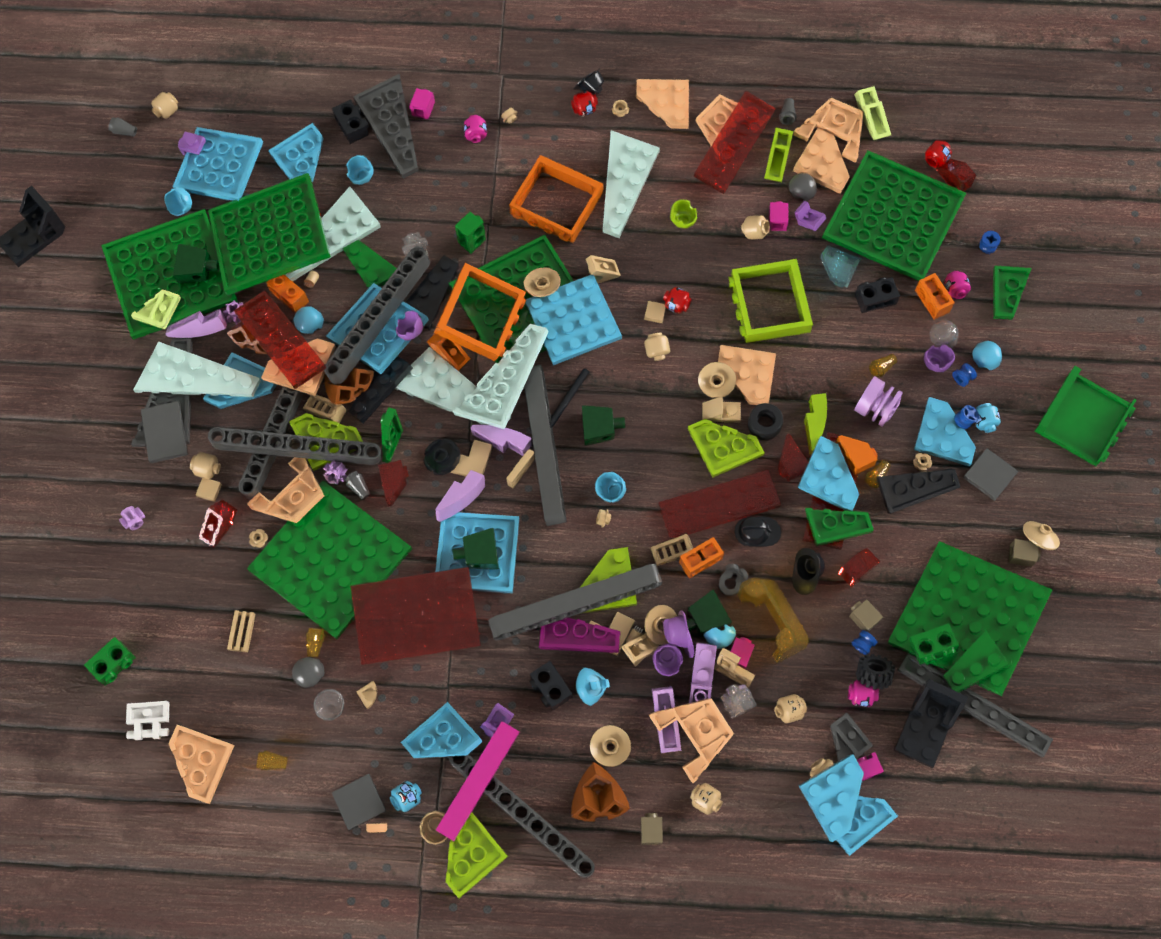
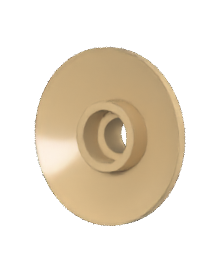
M538 268L531 271L525 277L524 287L527 293L532 296L545 297L557 291L561 280L555 270Z
M713 362L706 365L700 371L698 383L702 392L712 398L725 397L733 391L736 384V376L732 368L727 364ZM719 380L720 384L715 385L713 382Z
M1034 521L1024 524L1023 532L1025 536L1035 545L1046 550H1056L1059 547V538L1050 526Z
M666 605L655 606L646 616V635L650 641L657 645L669 644L664 635L663 621L677 616L671 607Z
M609 725L598 729L594 733L590 742V750L593 758L599 764L606 767H615L622 764L628 758L631 751V742L623 729ZM613 744L614 750H607V745Z

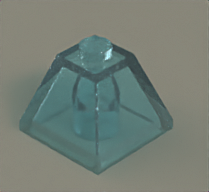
M829 245L826 246L820 256L830 281H833L838 287H848L861 258Z

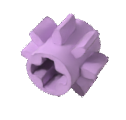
M235 300L230 304H226L227 308L223 311L224 315L227 316V321L229 323L233 321L236 325L244 320V315L248 314L242 302L238 304Z
M333 460L323 468L325 470L323 476H325L329 483L338 485L340 481L343 482L347 477L345 473L348 469L345 468L342 462Z
M130 506L121 512L122 518L119 521L125 529L136 530L143 525L142 519L145 518V515L139 507L134 508Z

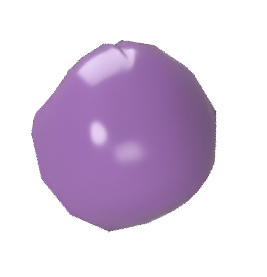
M406 311L405 318L402 320L398 319L396 334L405 341L415 339L423 331L422 319L415 311Z
M943 344L940 347H934L933 345L924 353L923 360L929 370L944 372L953 364L955 354L947 345Z
M666 643L657 647L652 660L655 669L661 675L672 676L679 672L680 666L683 663V656L679 648Z

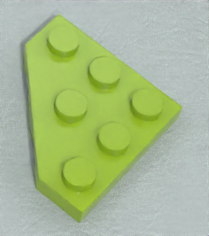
M305 413L289 421L295 435L363 442L356 427L341 425L338 422L317 418L311 414ZM314 445L310 450L317 451L319 446ZM333 447L329 450V452L336 453L339 449L337 447ZM356 449L350 450L349 454L356 451ZM308 459L313 471L332 462Z
M707 419L688 426V431L712 478L765 454L756 436L746 435L738 432L736 429L714 424Z
M628 547L608 550L581 587L631 571ZM636 595L583 613L636 606Z
M473 812L455 841L450 840L445 882L458 899L508 857Z

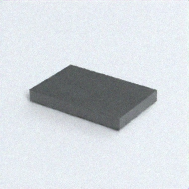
M179 401L141 409L150 463L188 455Z

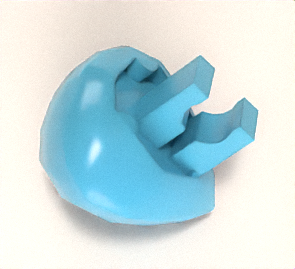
M584 667L578 673L576 691L581 700L591 706L601 698L606 688L610 687L609 679H605L598 672Z

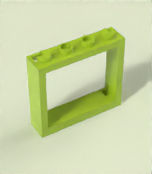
M797 259L732 269L731 276L728 277L729 287H733L732 300L733 304H737L736 318L741 322L739 329L740 334L744 336L745 343L811 332L813 322ZM788 272L800 322L751 330L740 279Z

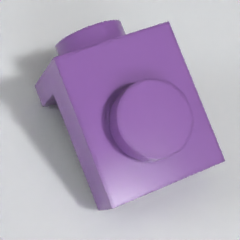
M184 132L178 142V147L183 155H186L187 152L199 155L206 139L204 136Z
M804 201L795 211L798 225L814 231L826 220L825 214L810 209L807 201Z
M497 703L480 728L484 730L487 736L492 738L501 721L509 725L515 714Z

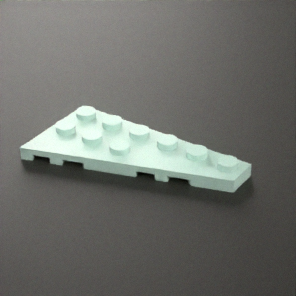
M612 130L610 135L603 233L620 238L660 152V148Z
M351 187L342 194L321 218L331 255L330 258L343 251V248L349 244L361 240L381 228L380 223ZM330 258L284 275L293 282Z
M529 324L515 340L514 346L507 350L499 363H495L477 383V388L464 398L465 401L459 408H455L453 411L454 415L505 429L549 332L548 329Z
M158 342L133 390L135 393L152 392L159 394V392L183 395L210 394L211 396H218L220 394L253 397L261 380L253 375Z
M429 347L411 364L413 369L399 383L395 390H401L412 397H418L427 403L453 412L456 407L459 408L465 401L464 398L477 387Z

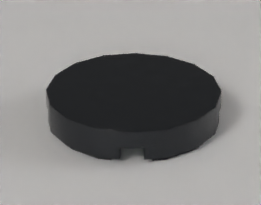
M437 439L426 448L423 461L426 468L434 475H445L453 471L459 464L461 457L460 449L450 439Z

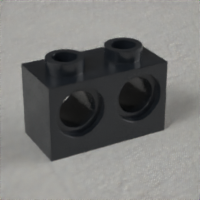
M351 99L332 108L334 117L350 144L369 136L367 131L369 125L365 118H361V111L358 105H354Z
M883 277L872 283H861L857 286L855 292L861 313L896 305L900 298L893 277L887 279Z
M551 661L530 673L532 680L529 682L535 691L539 690L542 694L540 699L546 708L550 706L553 711L573 698L572 692ZM543 674H547L550 677L546 683L539 681V677ZM552 691H559L561 696L559 699L554 700L550 698V693Z

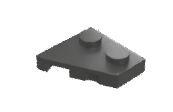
M848 713L830 725L838 762L850 754H853L857 759L873 746Z

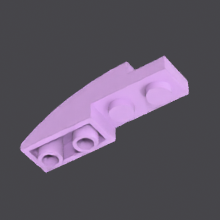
M698 642L696 644L689 703L711 698L717 645Z

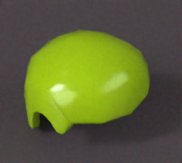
M680 199L675 201L670 211L671 221L679 228H689L697 220V210L690 205L688 200Z

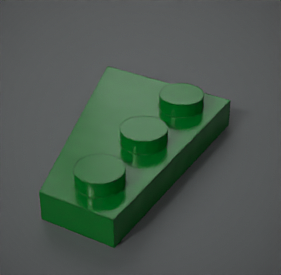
M360 240L343 248L344 253L368 289L373 283L380 287L385 285L397 269Z
M994 266L993 319L1012 320L1014 318L1032 268Z
M388 407L387 412L382 414L380 423L382 431V460L390 464L403 428L396 409Z
M805 508L816 546L873 533L874 531L868 512L845 510L842 512L831 511V509L814 510L813 508Z
M985 630L944 674L943 678L950 689L960 693L1008 667L1009 663L987 630Z

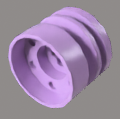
M874 376L854 411L864 417L870 411L874 412L871 421L874 422L879 415L882 418L878 425L883 427L898 408L903 392L898 391L895 397H892L891 394L894 387L884 392L885 382Z

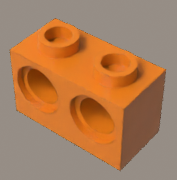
M936 273L919 280L915 291L932 318L935 320L949 313L955 302Z
M285 275L266 282L270 292L294 313L309 302L306 293Z
M712 537L681 555L679 564L690 579L721 561L724 552L715 538Z

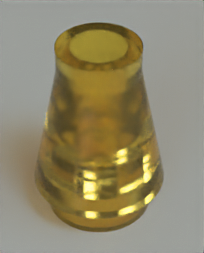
M889 354L888 356L873 360L869 365L871 374L875 377H883L897 363V358L894 354Z
M881 460L878 465L866 474V483L873 488H878L879 485L876 477L886 476L891 467L890 463L886 460Z
M308 628V633H306L307 656L319 657V652L326 636L323 629Z
M264 750V752L258 753L256 768H260L261 771L286 769L288 757Z

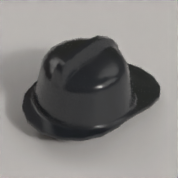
M600 68L584 77L574 87V90L580 89L583 92L590 91L592 94H599L604 83V79L599 72Z
M749 516L738 521L734 533L738 542L744 546L768 547L779 541L781 528L777 521L772 518Z
M810 548L800 549L795 557L792 584L796 592L801 595H808L816 589L819 577L825 570V563L820 553H816Z

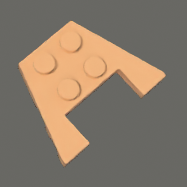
M718 95L695 121L718 159L725 166L736 152L726 145L723 140L743 120L759 131L768 122L769 117L766 115L761 116L755 113V110H748L739 106V103Z
M830 98L812 117L806 119L803 125L795 129L793 136L808 142L814 129L821 128L838 138L848 141L842 157L856 163L859 154L863 111Z
M294 457L288 464L299 474L272 501H269L260 492L247 503L252 510L298 523L324 497L306 458Z
M712 698L649 714L658 731L678 720L700 754L682 766L692 783L696 782L700 774L708 767L712 759L734 734Z

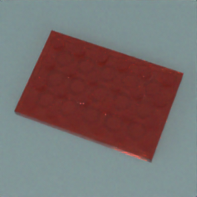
M469 567L351 586L362 665L481 646Z

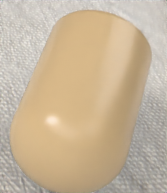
M310 271L304 280V285L313 288L319 278V274L316 271Z
M635 626V628L631 629L626 638V643L642 636L640 629L638 630L639 627Z

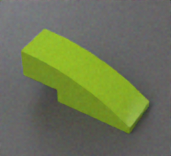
M780 128L775 129L764 179L782 182L793 131Z
M826 393L811 395L809 399L810 413H806L804 418L809 455H812L817 441L822 436L827 418Z

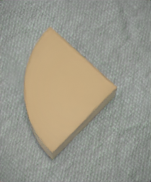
M374 681L356 691L367 710L374 704L377 697V687Z

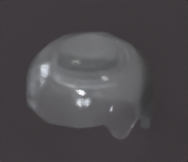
M941 320L933 324L929 332L931 341L937 347L944 344L952 348L959 339L957 326L948 320Z
M324 689L315 697L313 707L319 718L332 721L342 714L345 703L340 692L334 689Z

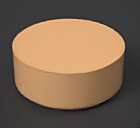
M387 823L366 824V831L386 832Z

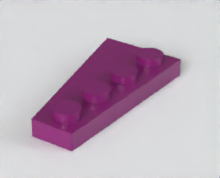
M565 618L541 626L539 648L545 650L619 653L621 633L618 630L597 624L592 625L583 620Z

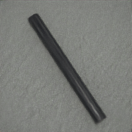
M583 368L552 414L551 422H549L550 428L554 427L590 373L587 369Z

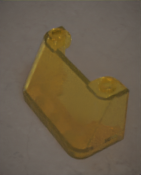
M757 577L742 582L737 594L742 603L751 602L755 607L764 603L780 629L776 636L777 649L772 654L776 663L806 648L809 642L808 635L778 584L772 579Z

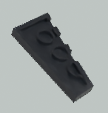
M443 255L405 302L428 317L429 321L423 326L428 330H431L432 323L435 317H437L442 301L444 302L450 287L449 283L454 280L459 269V264Z
M397 356L382 374L373 370L374 376L370 386L356 398L348 412L364 424L413 367Z
M955 469L876 477L887 513L889 514L960 488Z

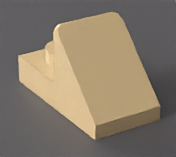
M593 255L586 258L589 273L594 275L597 283L621 276L615 260Z
M723 397L704 402L702 404V420L740 423L741 402H723Z
M644 634L624 644L621 648L636 667L644 658L654 654L659 645L650 641L647 635Z

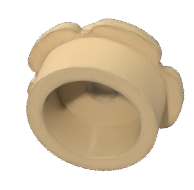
M618 100L613 104L612 112L618 117H623L625 114H628L629 107L624 100Z
M509 108L501 115L503 122L513 123L517 119L516 115L518 112L514 111L513 108Z
M926 453L916 454L913 460L914 467L919 471H926L932 466L931 457Z
M600 509L598 512L596 524L601 525V527L608 525L610 522L611 514L608 513V509Z
M262 529L252 531L249 535V543L253 547L261 548L268 541V535Z

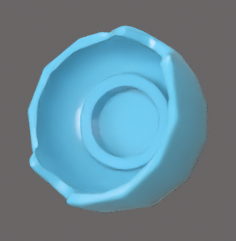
M354 156L346 164L348 169L347 176L354 184H365L373 176V166L365 156Z
M176 187L165 194V204L172 215L181 216L191 209L192 199L184 188Z
M313 307L300 308L295 313L293 319L295 328L304 334H313L315 330L321 329L324 321L322 314Z
M983 341L978 343L972 351L973 360L979 368L984 367L993 370L999 367L1002 361L1001 348L995 342Z
M605 472L597 478L595 490L597 495L603 500L614 503L623 498L626 492L625 481L618 474Z
M724 625L723 631L715 627L704 633L703 636L708 644L717 645V649L728 647L734 641L736 630L733 626Z

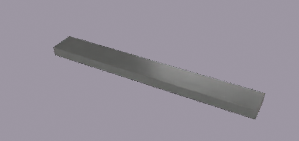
M910 653L906 655L898 669V672L920 685H923L930 679L949 688L943 678V673L930 665H925V663L920 665L917 658ZM967 688L960 692L968 696L966 704L962 709L963 711L1038 756H1045L1053 741L1052 738Z

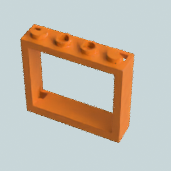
M540 155L509 204L510 214L516 219L526 221L533 227L537 226L543 229L548 234L558 236L565 242L574 243L603 194V183ZM542 172L592 195L572 230L521 207Z
M465 263L458 275L434 333L496 361L499 356H503L506 350L504 343L511 338L513 331L510 329L512 324L516 325L520 315L517 313L526 302V299H524L526 292ZM468 276L516 299L496 348L447 326Z

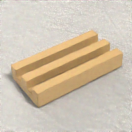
M530 449L526 451L506 478L507 484L511 488L516 486L535 460V453Z
M235 610L227 646L228 650L249 651L256 615L254 612L247 613L246 611L240 612ZM240 616H241V621H240V626H239V631H238L236 646H234L235 638H236V633H237V628H238V623H239V618H240ZM246 617H249L244 646L241 647Z

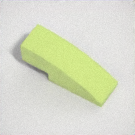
M875 86L857 91L854 96L859 110L863 111L864 123L873 140L891 136L882 101L879 102Z

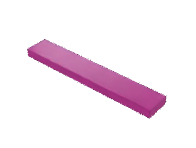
M501 721L436 828L437 832L455 841L520 732Z

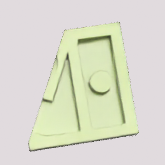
M162 289L153 299H149L144 303L145 307L137 313L134 311L131 316L135 320L166 329L181 297L178 294Z

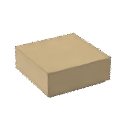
M648 301L644 320L663 323L666 310L665 304Z
M202 478L196 496L215 502L222 484L214 480Z

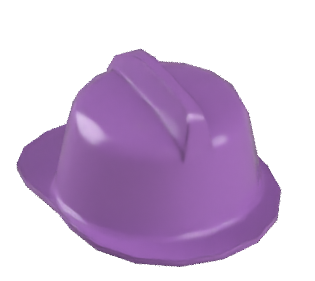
M680 610L678 616L663 621L664 635L669 644L683 647L686 654L693 658L694 646L688 630L686 615L683 610Z

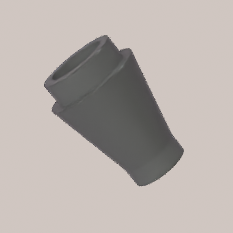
M787 98L784 100L779 119L782 124L791 125L797 116L794 100Z
M112 117L109 122V131H112L113 134L135 137L137 133V127L119 117Z
M358 471L352 472L345 478L346 485L361 500L371 495L362 474H359Z

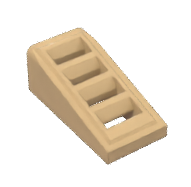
M317 394L316 396L310 395L303 407L305 411L338 423L341 422L347 411L342 404H333L328 398Z
M684 534L650 548L656 566L680 559V556L692 550L693 546L689 536ZM682 542L685 543V546H686V549H687V550H685V551H684L683 548H682V545H681ZM676 544H677V547H678V550H679V553H677V554H676L675 549H674V546H673V545H676ZM666 547L670 548L672 556H668ZM662 549L664 559H661L658 550Z

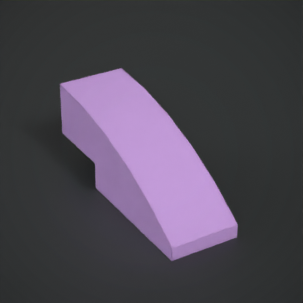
M220 309L207 316H203L201 311H198L169 325L165 334L167 337L174 338L205 336L226 329L228 321Z
M472 425L471 427L472 435L485 443L492 444L494 448L502 453L507 448H510L523 456L532 445L530 437L509 428L501 429L491 425Z
M470 470L462 484L454 481L435 509L437 521L441 522L450 518L476 499L485 488L484 475Z
M671 686L651 689L654 712L675 707L673 688ZM678 720L660 731L657 729L661 753L681 751Z

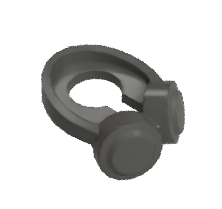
M736 564L726 565L725 572L719 580L721 592L727 596L737 594L744 582L748 580V573L743 568L739 569ZM733 574H737L735 580L736 587L733 589L726 588L725 581L731 579Z

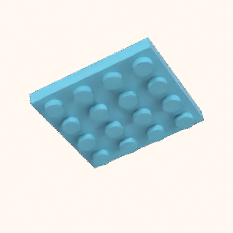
M197 127L194 134L204 136L206 142L199 155L186 153L173 188L179 187L184 188L188 193L239 201L242 198L262 147V139Z
M589 275L560 286L556 292L549 296H534L526 299L525 304L534 324L545 327L549 331L543 344L553 365L622 339V334L594 275Z
M373 283L326 335L327 339L339 347L382 288ZM404 301L360 359L361 362L380 374L385 371L410 342L397 336L398 319H404L406 311H415L421 317L423 326L429 321L425 314Z
M458 512L450 518L441 521L434 588L513 594L519 516ZM494 528L499 569H469L466 566L465 559L454 560L452 549L464 547V536Z

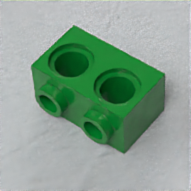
M469 212L455 225L458 244L470 254L486 241L484 221L479 215L475 216L472 212Z
M949 623L910 637V644L920 665L924 663L925 665L932 664L943 656L945 658L952 657L959 648ZM942 639H947L950 642V644L944 646L941 645L939 641ZM928 646L931 650L925 653L920 648Z
M114 637L87 661L84 666L100 683L107 685L112 683L117 678V674L122 670L130 667L136 657L120 640ZM122 651L121 658L116 660L117 653ZM107 665V670L100 674L101 668Z

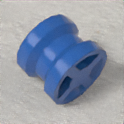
M995 231L985 232L979 242L980 250L987 254L995 252L1001 241L1000 235Z
M964 363L961 369H957L952 373L954 380L962 387H965L970 380L972 381L977 377L976 371L968 363Z
M970 405L964 406L954 416L955 423L962 429H968L972 423L979 419L978 411Z
M865 630L859 633L858 639L852 641L854 648L864 655L869 654L870 648L875 647L878 643Z

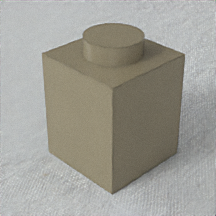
M1015 539L1010 544L1008 563L1032 567L1037 561L1039 562L1041 550H1038L1039 546L1030 541Z
M865 600L863 603L857 602L851 608L853 612L849 616L861 630L867 632L883 619V616L868 600Z
M646 813L645 817H641V845H662V817H658L657 813Z

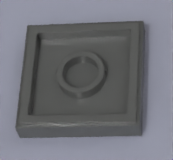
M987 448L963 478L995 501L1018 473V470Z
M370 774L332 792L349 831L387 812Z

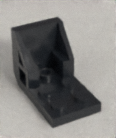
M32 185L25 190L19 210L24 219L0 236V247L18 267L59 238L65 230V225L55 211Z
M930 679L920 687L894 751L933 768L948 730L956 722L966 704L968 696Z

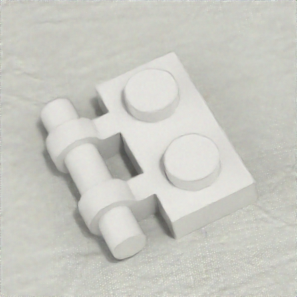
M168 701L127 704L126 724L134 725V731H127V739H135L136 741L149 737L161 739L163 736H169V728L161 729V723L169 722ZM143 724H152V729L143 730Z

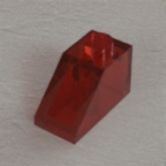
M949 159L944 166L936 167L937 172L948 185L961 191L970 188L976 178V174L966 162Z
M790 434L785 437L778 464L779 474L789 482L804 474L808 464L807 459Z
M401 460L378 465L388 507L394 504L407 485L406 477H409L407 465L403 466Z
M223 499L208 507L198 538L214 548L232 526L238 509Z
M865 548L843 565L838 574L853 587L874 569L880 561L868 548Z

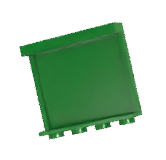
M1074 366L1034 432L1090 464L1097 466L1100 462L1104 463L1110 453L1107 450L1116 444L1118 431L1122 432L1127 425L1125 419L1127 417L1130 418L1136 408L1133 406L1136 399H1133L1131 403L1079 375L1081 369Z

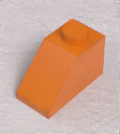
M434 334L427 341L428 345L458 371L471 359L459 344L442 336Z
M843 435L838 436L835 443L839 444L844 459L854 476L875 466L878 455L875 449L871 448L868 443Z

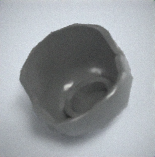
M796 174L789 182V192L795 199L802 198L804 201H808L817 192L816 181L810 174Z
M314 657L299 659L292 669L293 680L297 685L304 688L317 685L325 674L324 665L319 659Z

